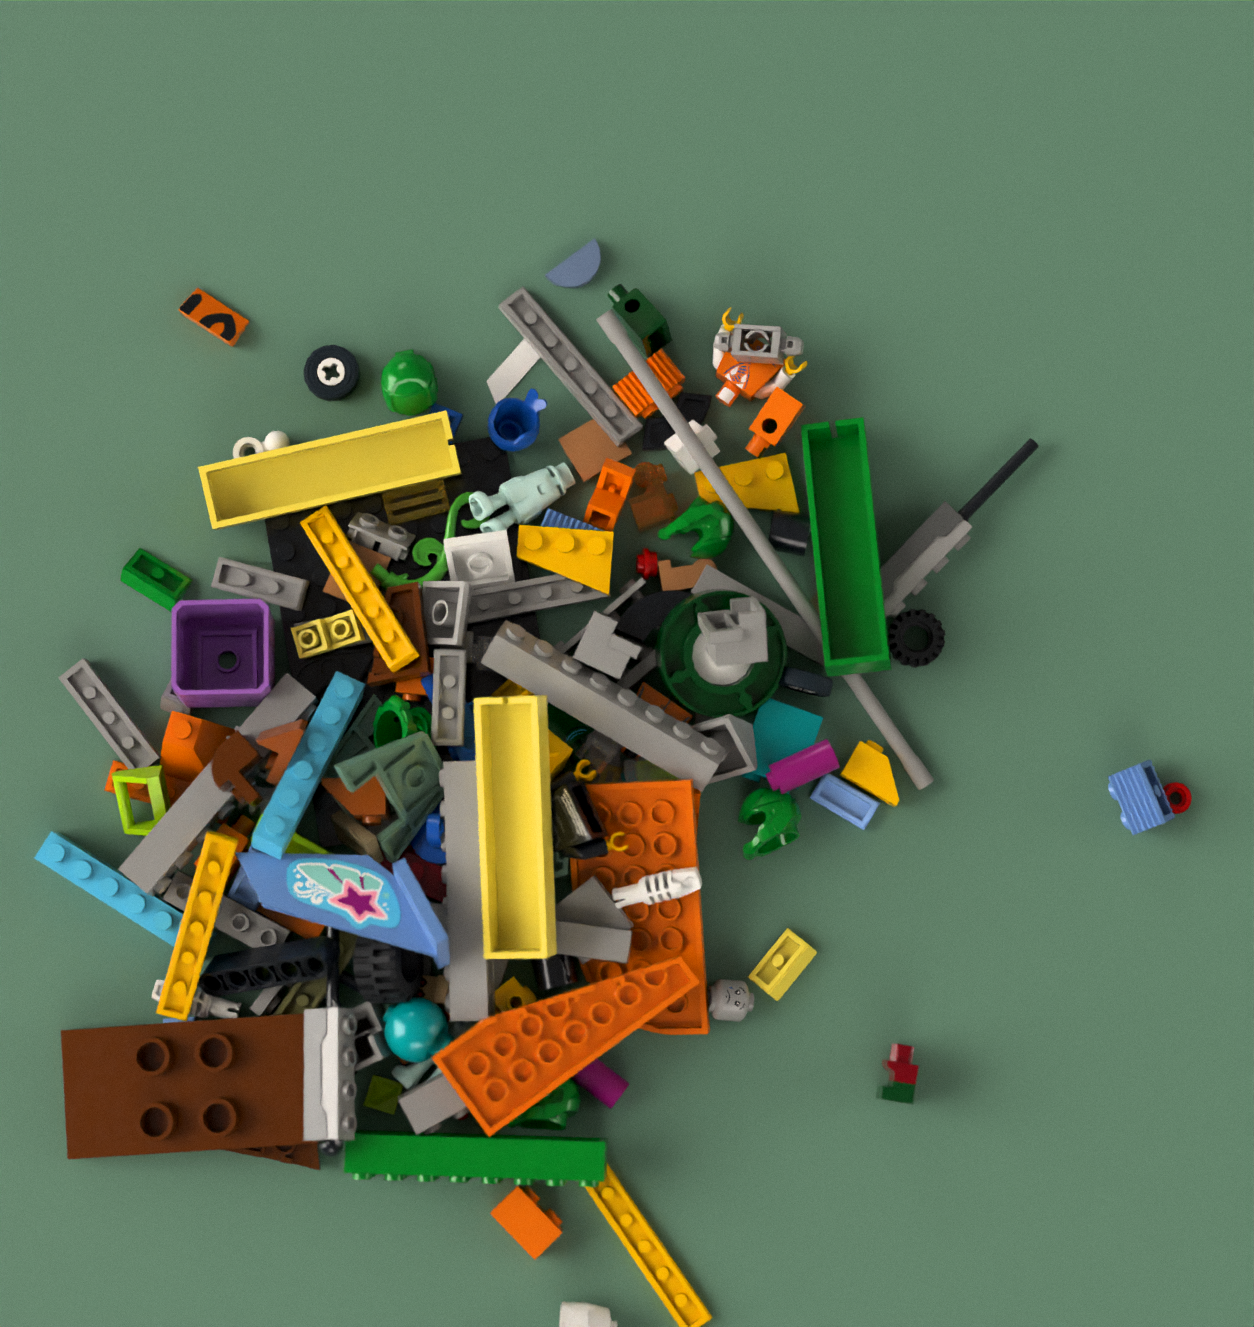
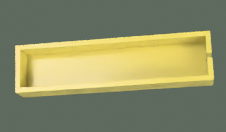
M437 412L200 466L198 469L212 529L220 530L460 475L462 472L456 446H449L448 444L449 441H454L448 412Z
M547 695L474 698L484 959L549 958L557 954Z

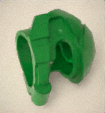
M413 349L395 352V357L384 367L381 377V387L385 403L390 411L405 416L419 415L427 411L438 400V384L434 368L425 358L415 355Z
M698 495L679 517L667 527L660 529L657 535L661 541H666L671 535L694 531L698 534L699 539L690 549L693 552L690 557L695 559H712L721 555L731 541L734 533V519L723 503L718 500L708 503Z
M397 695L391 696L389 701L378 707L373 722L375 747L379 748L420 731L428 734L431 739L432 716L422 707H415L409 710L410 704ZM396 715H398L400 719L399 722L394 721Z
M760 788L745 798L739 810L737 821L746 825H760L758 833L753 840L743 846V857L746 860H752L756 856L763 857L792 843L800 836L797 824L801 820V810L796 800L789 793L781 794L779 789L773 791L771 788Z
M569 1078L507 1125L512 1128L516 1126L522 1127V1129L565 1130L568 1118L576 1115L579 1109L580 1099L578 1098L580 1095L576 1084Z

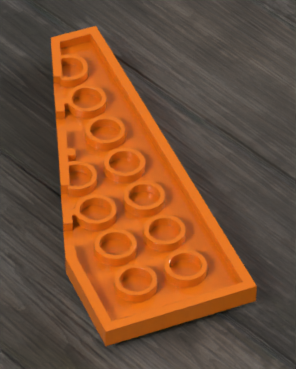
M681 956L670 958L486 1017L434 1054L432 1059L485 1133L490 1137L700 982Z

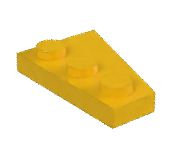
M786 452L719 467L746 508L768 512L780 509L785 512L800 513ZM694 472L698 494L708 503L716 500L723 503L703 472Z
M519 525L517 558L609 596L614 532Z

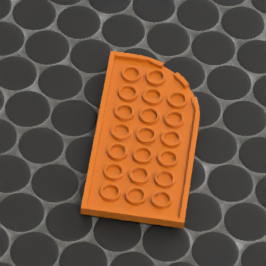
M693 779L584 783L608 833V836L604 837L605 841L610 840L614 833L623 832L626 835L617 836L614 839V845L618 848L629 845V847L621 852L610 849L607 854L587 860L570 858L572 892L594 875L597 876L612 896L613 888L636 884L644 876L672 869L697 867L699 871ZM698 889L680 898L652 905L640 902L622 907V910L634 924L628 930L633 932L629 962L625 964L590 959L583 965L579 960L586 981L592 984L681 956L700 983L640 1026L639 1029L665 1035L709 1034L710 1021L701 890Z

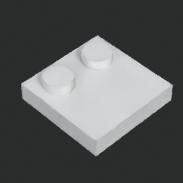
M507 530L443 539L451 581L470 582L472 589L515 582Z

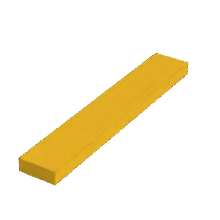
M325 505L300 522L301 526L390 671L395 673L420 655L330 509Z
M207 830L157 1006V1014L184 1021L188 1019L239 838Z
M607 1163V1177L605 1181H600L598 1187H585V1189L679 1327L702 1326L713 1318Z

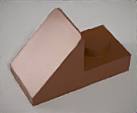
M300 719L260 732L256 743L272 750L265 769L270 771L266 779L267 782L278 786L308 721Z

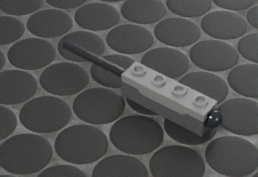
M1030 438L958 512L944 501L881 567L886 617L890 615L894 619L905 608L906 604L902 601L911 592L916 596L928 584L924 578L932 570L937 574L950 561L946 555L953 548L959 551L971 539L967 534L972 528L968 523L969 518L1038 449L1039 446L1033 439Z
M177 871V873L174 872L169 877L172 881L166 890L162 892L164 895L163 900L185 911L194 877L185 872ZM223 893L214 924L215 928L252 948L290 942L293 931L271 918L247 908ZM343 971L339 976V983L360 993L355 976Z
M327 926V937L335 940L340 946V930ZM340 956L326 975V1008L304 1009V1141L325 1142V1144H319V1149L328 1157H335L342 1152L344 1148L343 1141L354 1140V1131L357 1126L354 1115V1098L357 1093L354 1082V1066L357 1060L354 1049V1033L357 1023L354 1017V1010L341 1008L339 1001Z

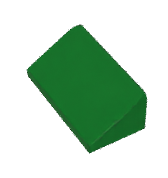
M141 548L136 551L123 567L120 577L124 584L170 612L182 599L192 583V579Z

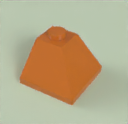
M172 711L162 742L160 765H163L164 774L193 782L213 759L214 753L226 740V736L234 734L235 729Z

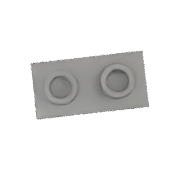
M360 512L349 523L348 527L350 528L347 533V537L351 538V542L371 550L374 548L376 541L380 542L378 553L396 561H399V559L406 560L410 550L408 547L416 537L408 533L401 526H391L379 521L372 514H362Z

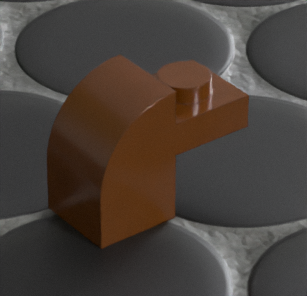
M238 730L225 740L214 753L211 773L216 786L221 791L225 792L233 785L234 788L230 792L242 805L248 802L255 808L264 799L244 775L263 758Z

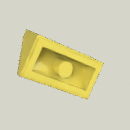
M787 928L749 974L748 978L778 1001L817 952Z

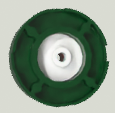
M727 589L701 591L690 595L678 603L661 625L655 648L658 673L669 693L678 702L694 712L713 718L727 714L735 717L743 716L766 703L779 687L778 683L784 666L787 664V644L780 623L763 603L758 601L765 610L768 661L716 667L707 651V639L698 625V613L730 610V599L751 596Z

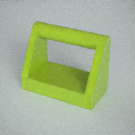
M163 765L112 773L125 834L147 836L171 808ZM126 782L148 785L155 820L134 821Z

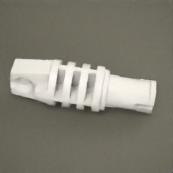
M697 867L672 869L644 876L636 884L613 888L612 896L613 900H618L615 902L618 909L640 902L652 905L680 898L701 889L702 879Z
M157 980L154 985L151 998L158 1002L165 980ZM197 986L189 1014L201 1018L208 1017L209 1015L223 1019L238 1018V1013L230 1012L229 1010L240 1013L242 1003L207 995Z

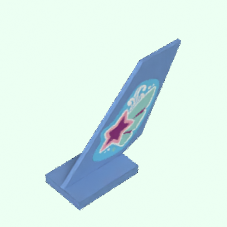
M235 852L263 908L432 956L438 969L450 964L448 937L405 858L393 863L394 875H392L369 855L284 853L281 860L266 853Z

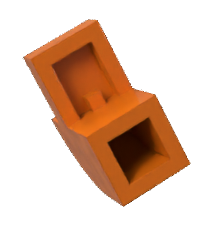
M606 458L597 486L588 503L583 519L584 523L604 531L613 532L631 490L636 469Z

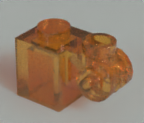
M650 462L637 464L634 468L636 471L633 479L639 487H646V491L642 495L630 498L629 506L638 531L641 533L674 521V512L678 510V506L673 493L667 494L663 486V482L668 481L662 463L658 465H653Z

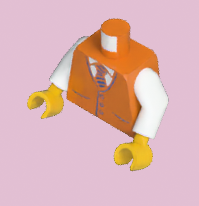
M732 307L728 308L722 317L723 324L718 333L731 332L734 335V324L741 323L744 318L743 313L741 312L737 321H733L729 318V312ZM757 339L753 344H749L752 350L757 351L762 349L765 344ZM713 343L712 364L717 369L715 376L724 383L715 397L727 407L733 404L739 394L748 401H752L755 397L765 399L771 396L776 387L784 390L795 377V373L806 368L807 361L803 362L799 367L793 362L795 356H788L784 359L783 365L737 362L732 357L731 352L719 351L714 347Z

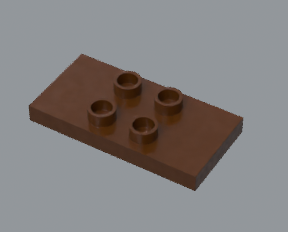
M304 1013L61 1030L67 1159L321 1143L304 1141Z

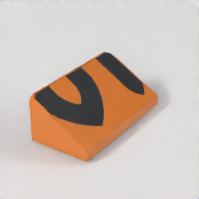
M199 288L178 309L181 315L232 348L249 324L247 319Z

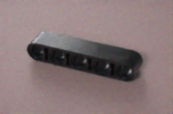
M318 936L214 956L199 977L198 984L207 995L218 997L317 980L327 975L340 956L341 949L332 938Z

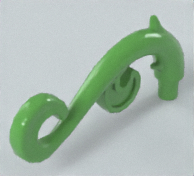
M475 492L460 494L453 502L447 517L444 539L456 537L458 511L461 506L469 503V496ZM490 516L481 521L475 518L469 521L462 520L461 525L468 529L480 528V525L488 521ZM426 537L414 545L412 556L418 565L430 566L431 562L428 560V555L434 553L437 556L434 567L421 578L408 580L406 579L409 576L407 573L402 575H396L393 571L389 573L380 564H376L370 573L381 582L380 586L385 590L389 587L419 582L422 588L423 581H441L448 571L444 540L442 545L436 539Z

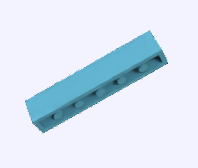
M336 671L253 833L251 847L281 860L363 698L364 683Z
M50 832L34 859L173 947L175 946L184 911L163 900L157 894L154 896L148 895L122 872L59 832ZM214 930L212 931L208 948L218 934Z

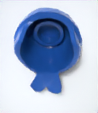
M531 388L528 391L525 401L518 398H505L498 401L496 406L493 407L488 417L487 430L490 439L500 449L517 452L528 448L535 442L540 428L539 411L545 409L548 403L545 399H538L539 394L535 389Z

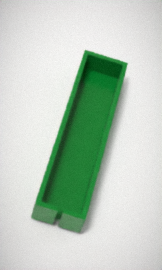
M864 417L836 420L835 424L838 434L836 438H832L829 421L801 425L824 663L828 677L892 670Z
M355 1130L354 1140L345 1141L344 1173H352V1179L370 1180L376 1174H385L384 1180L403 1181L404 1178H407V1175H417V1181L436 1182L439 1176H449V1182L468 1183L471 1177H481V1183L501 1184L503 1178H512L516 1185H533L535 1179L546 1180V1185L566 1186L567 1180L579 1181L580 1187H598L600 1181H605L607 1177L608 1138L493 1134L488 1137L487 1134L432 1132L428 1135L421 1132L416 1135L412 1131Z

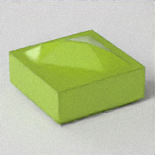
M373 1074L364 1106L394 1115L399 1102L398 1096L401 1095L404 1086L400 1082Z

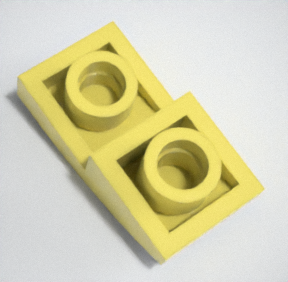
M353 609L291 628L299 659L329 652L365 640L360 620Z

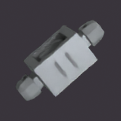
M734 324V335L731 332L716 334L714 347L722 352H731L732 357L737 362L783 365L785 353L787 356L803 354L804 342L798 337L787 336L782 327ZM758 338H765L771 347L765 344L762 349L754 351L749 344H753Z

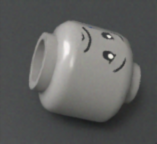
M717 979L713 986L707 988L708 1011L711 1012L714 1019L740 1022L746 1017L747 1012H752L754 994L749 992L748 986L744 981Z

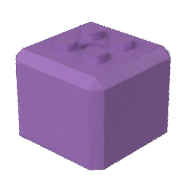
M261 599L180 600L172 608L171 688L179 700L187 708L258 707L275 687V620L269 606ZM226 653H232L237 658L236 664L230 669H224L219 665L220 657Z

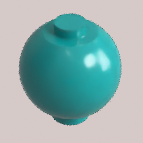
M415 997L409 1002L399 1003L397 1006L392 1004L383 1017V1021L386 1022L384 1035L387 1045L396 1056L405 1061H427L455 1040L454 1037L448 1034V1021L443 1010L437 1004L425 998Z

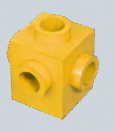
M513 976L495 990V1014L514 1009L511 1005L517 1008L533 1003L537 999L527 986L522 987Z

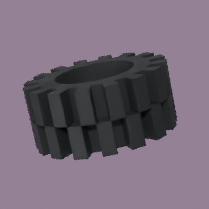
M910 609L907 612H903L895 618L888 629L889 650L892 652L893 658L899 660L904 666L909 665L912 668L926 666L939 656L944 647L945 630L941 627L942 623L935 618L934 614L925 612L926 610ZM918 626L926 631L928 642L923 649L912 650L906 646L904 633L908 628Z

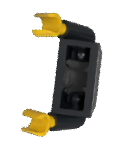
M581 760L576 766V771H568L550 781L553 853L561 852L566 858L587 860L607 854L610 849L621 852L629 847V845L618 848L614 845V839L617 836L626 835L623 832L614 833L610 840L605 841L604 837L608 836V833L583 782L592 781L596 777L597 772L593 770L587 775L581 773L584 767L591 764L589 760Z

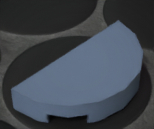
M595 238L545 274V277L553 285L564 288L577 289L588 284L597 275L601 263L600 248Z

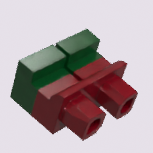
M891 1044L889 1060H882L883 1067L890 1071L888 1085L877 1087V1099L913 1104L919 1065L912 1064L913 1046Z

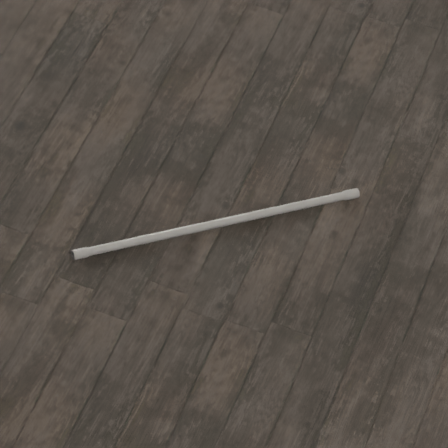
M610 309L596 319L610 341L616 345L823 647L819 613L631 341L627 330L614 311ZM860 673L842 675L902 762L904 770L917 789L921 790L932 783L934 778L921 759L910 748Z

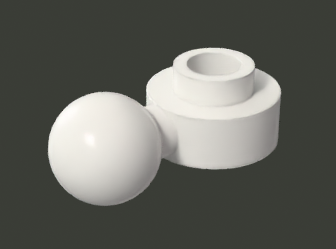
M282 431L270 432L263 442L253 437H244L234 445L233 457L234 459L244 457L245 451L248 448H254L255 454L288 447L290 446V440Z

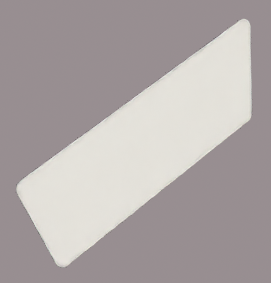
M525 339L522 340L487 380L496 404L508 395L540 359V356Z

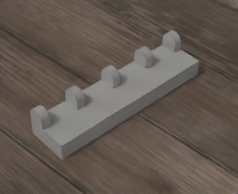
M81 659L58 677L128 770L155 766L160 762L161 755L154 749L146 735L131 719L126 709L118 702L108 689L107 684L102 681L87 659Z

